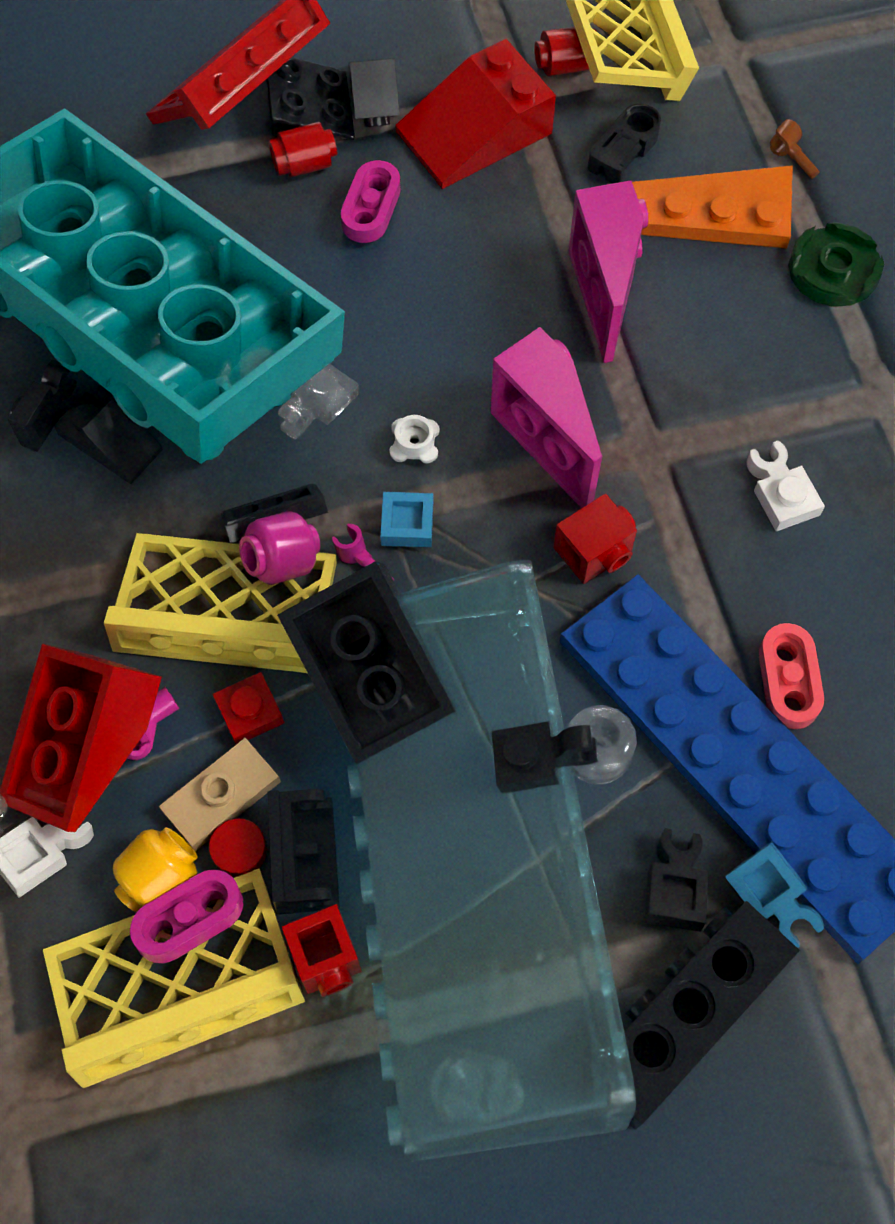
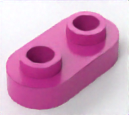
M375 160L363 164L357 170L341 209L342 229L349 239L359 243H370L378 240L385 233L401 191L400 174L394 165L386 161Z
M220 870L201 872L140 908L131 922V940L139 953L148 961L154 963L171 962L232 926L240 917L243 909L242 893L234 878L228 873ZM216 899L224 900V904L219 910L215 912L206 911L211 901ZM164 929L173 930L171 937L167 941H155L160 931Z

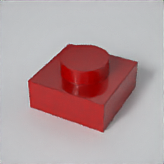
M261 672L213 693L215 702L235 744H238L244 738L250 740L285 723Z

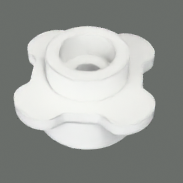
M409 415L393 422L391 429L395 435V441L390 447V456L393 460L403 462L406 459H420L423 463H431L436 460L438 449L434 446L435 437L440 432L437 422L420 415ZM416 438L419 439V442L414 444L410 440Z

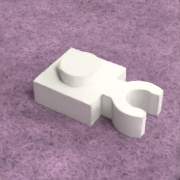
M780 441L773 442L769 453L774 460L773 462L762 460L756 449L750 450L746 462L748 470L753 476L762 479L757 481L754 492L775 531L821 515L825 505L803 466L791 470L788 469L786 465L788 452Z
M34 817L29 818L0 838V875L17 897L20 898L67 865L65 856L61 852L65 848L77 849L91 841L94 836L92 825L86 822L76 832H66L50 824L41 827Z

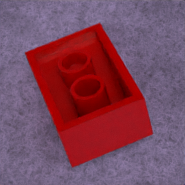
M504 39L469 56L395 125V129L438 185L444 189L551 135L553 132L556 95L507 39Z
M42 644L1 784L0 803L66 832H76L147 731L162 677L91 654Z

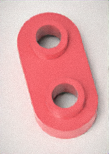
M790 623L778 624L766 633L759 647V661L766 706L787 728L802 729L815 721L824 706V692L816 646L812 636L804 628ZM777 651H788L792 655L793 660L784 661L780 659ZM792 698L797 700L801 710L789 709L784 699Z

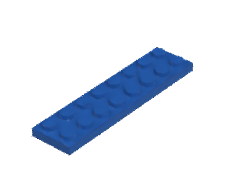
M639 574L561 633L560 643L754 853L771 841L807 886V890L797 897L798 901L802 905L814 908L820 914L824 923V929L857 964L863 961L895 932V839Z

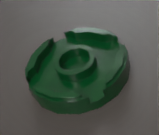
M827 223L825 228L815 230L816 226L805 230L795 241L788 263L791 280L799 291L817 303L832 307L852 306L867 299L877 288L884 267L883 256L881 255L880 258L879 253L876 251L877 244L872 237L857 227L842 223Z

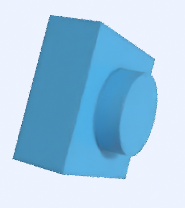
M383 492L381 546L432 547L433 493Z

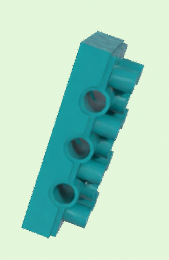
M65 108L0 146V316L4 318L16 317L44 340L49 351L64 367L74 372L83 370L112 393L117 404L133 422L146 428L154 426L178 445L186 456L197 460L200 464L219 456L226 444L272 408L286 403L295 390L342 353L344 310Z

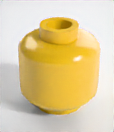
M165 827L161 832L154 829L144 830L113 863V874L119 884L114 889V892L124 905L137 912L147 903L196 876L197 869L194 861L198 858L197 853L186 840L170 828Z

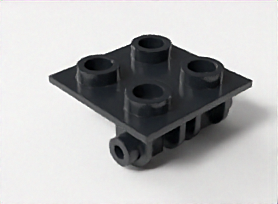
M291 57L266 79L271 121H274L272 124V134L275 138H278V132L320 122L323 129H331L334 136L351 140L355 139L346 71Z

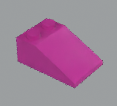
M631 180L575 191L568 252L604 363L613 362L633 280L636 259L642 256V228L648 226L646 203L644 199L637 198Z
M539 327L493 359L491 414L566 493L583 508L594 501L602 454L570 352L561 341L553 340Z

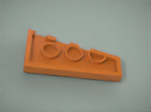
M793 165L632 182L637 198L644 199L648 210V226L642 228L641 235L787 249L791 238Z

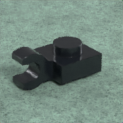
M549 721L491 731L496 785L502 794L559 785L558 768L589 765L599 762L596 739L591 735L590 725L569 727L562 730L556 736H554Z

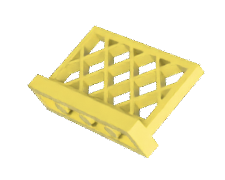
M566 0L594 83L661 88L665 100L681 101L699 70V66L673 0H627L630 3L631 9L619 0H595L598 3L596 6H593L586 0ZM606 8L623 20L621 24L617 23L602 11ZM593 22L610 34V36L606 39L593 30L590 23ZM631 26L641 33L643 40L631 33L627 28ZM618 40L634 51L635 54L630 56L613 43ZM602 54L622 68L605 66L601 57ZM642 57L651 63L654 70H650L640 63V58Z
M136 533L115 606L108 607L104 620L112 651L308 673L277 615L333 584L337 564L336 554L321 552L316 554V562L312 569L322 570L321 579L305 589H302L294 579L284 581L283 583L294 595L272 608L261 593L276 584L268 585L260 580L252 584L241 572L245 567L240 557L239 544ZM146 551L168 553L173 561L152 573L143 564ZM204 557L217 558L223 565L203 578H200L190 566ZM183 571L193 584L170 597L159 583ZM232 576L243 590L221 602L210 588ZM149 589H152L162 601L149 610L130 608L132 599ZM200 594L213 607L201 615L184 614L179 608ZM252 599L264 613L252 621L235 619L230 612Z
M260 868L234 878L241 893L255 889L259 903L248 924L237 920L229 927L242 933L229 959L205 950L204 948L209 941L207 940L187 952L188 954L173 981L149 971L153 962L148 961L144 957L136 965L115 956L124 938L130 936V926L135 915L43 949L65 1048L61 1050L66 1072L82 1088L89 1087L305 1002ZM216 899L211 901L208 906L215 904L213 909L207 907L206 911L215 912L223 906L224 900ZM263 918L268 932L258 928ZM172 929L160 931L155 941H167L171 937L170 932ZM253 938L272 945L278 959V963L257 971L239 964ZM103 945H106L104 950L98 948ZM86 953L98 960L83 986H79L65 979L61 961ZM198 959L223 969L214 987L200 993L184 986ZM109 964L133 974L117 1002L94 992ZM233 974L241 976L239 978L231 980ZM144 979L167 989L164 998L156 1010L142 1014L128 1008ZM68 991L77 995L72 1004ZM178 995L185 997L182 1000L176 1001ZM88 1000L111 1010L101 1031L79 1039L76 1021ZM123 1016L130 1019L119 1023Z

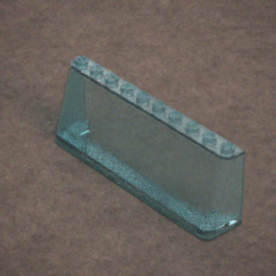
M530 559L509 561L401 592L400 594L419 629L457 711L357 765H347L351 798L362 797L364 815L353 817L357 851L368 849L370 869L359 870L363 905L375 904L377 921L375 925L366 926L370 962L381 960L384 981L372 984L376 1020L388 1019L391 1041L379 1044L383 1082L395 1080L398 1105L386 1107L390 1145L403 1144L405 1161L413 1162L626 1130L636 1110L634 1081L572 766L558 768V785L504 794L500 792L496 785L491 731L549 721L553 729L554 736L564 730L532 563Z

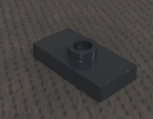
M312 483L224 510L221 513V517L230 543L241 540L245 536L248 525L257 519L292 511L301 515L306 520L328 513L323 494L317 485Z

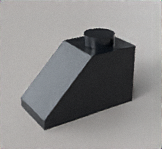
M395 58L348 62L354 118H364V127L391 125L390 116L400 115Z

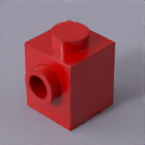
M605 493L556 525L553 548L584 585L605 570L609 573L617 571L631 559L637 533L636 524L629 511L621 505L616 506Z
M337 904L282 926L299 976L308 994L318 990L321 996L335 994L351 986L354 983L352 976L362 972Z

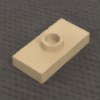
M244 738L163 802L159 808L196 851L211 839L213 832L218 826L228 820L236 819L281 781L270 765L250 742Z

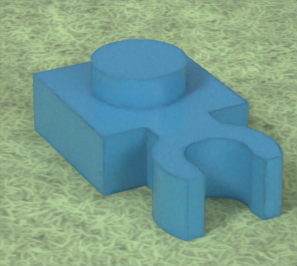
M772 841L726 874V879L744 902L748 901L766 919L775 914L780 921L779 931L797 948L800 947V941L791 930V924L795 920L805 919L809 921L818 933L824 930V923L820 914L810 906L800 905L795 899L807 890V886Z

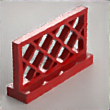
M280 0L145 114L153 125L192 116L201 130L209 129L331 23L317 0Z

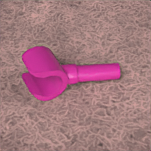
M354 524L346 525L348 534L354 541L351 544H342L336 537H332L337 556L342 562L348 564L358 563L361 567H366L375 562L372 555L366 550L362 531L358 526Z

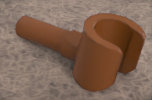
M786 119L776 129V134L770 141V149L778 156H786L788 154L813 179L820 171L797 145L798 141L802 138V129L795 121Z

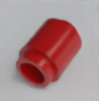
M575 26L542 31L540 41L535 42L534 55L537 67L539 69L543 68L547 76L589 70Z
M320 122L278 132V138L268 140L271 158L278 176L288 174L292 178L332 166L331 157L338 154L332 130H324Z

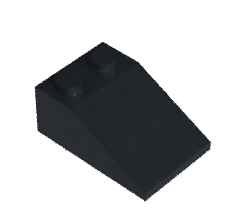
M375 561L277 615L356 765L457 711L419 629L384 564Z

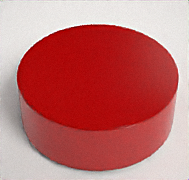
M237 818L228 820L216 828L210 839L209 851L213 862L220 871H224L232 877H238L261 867L266 858L267 844L262 831L256 824L246 819Z

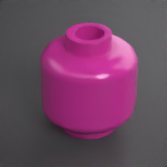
M287 511L251 522L246 529L245 536L241 538L239 543L240 557L243 566L251 576H256L260 581L268 585H274L302 577L311 572L316 562V554L320 551V538L315 527L307 524L301 515Z

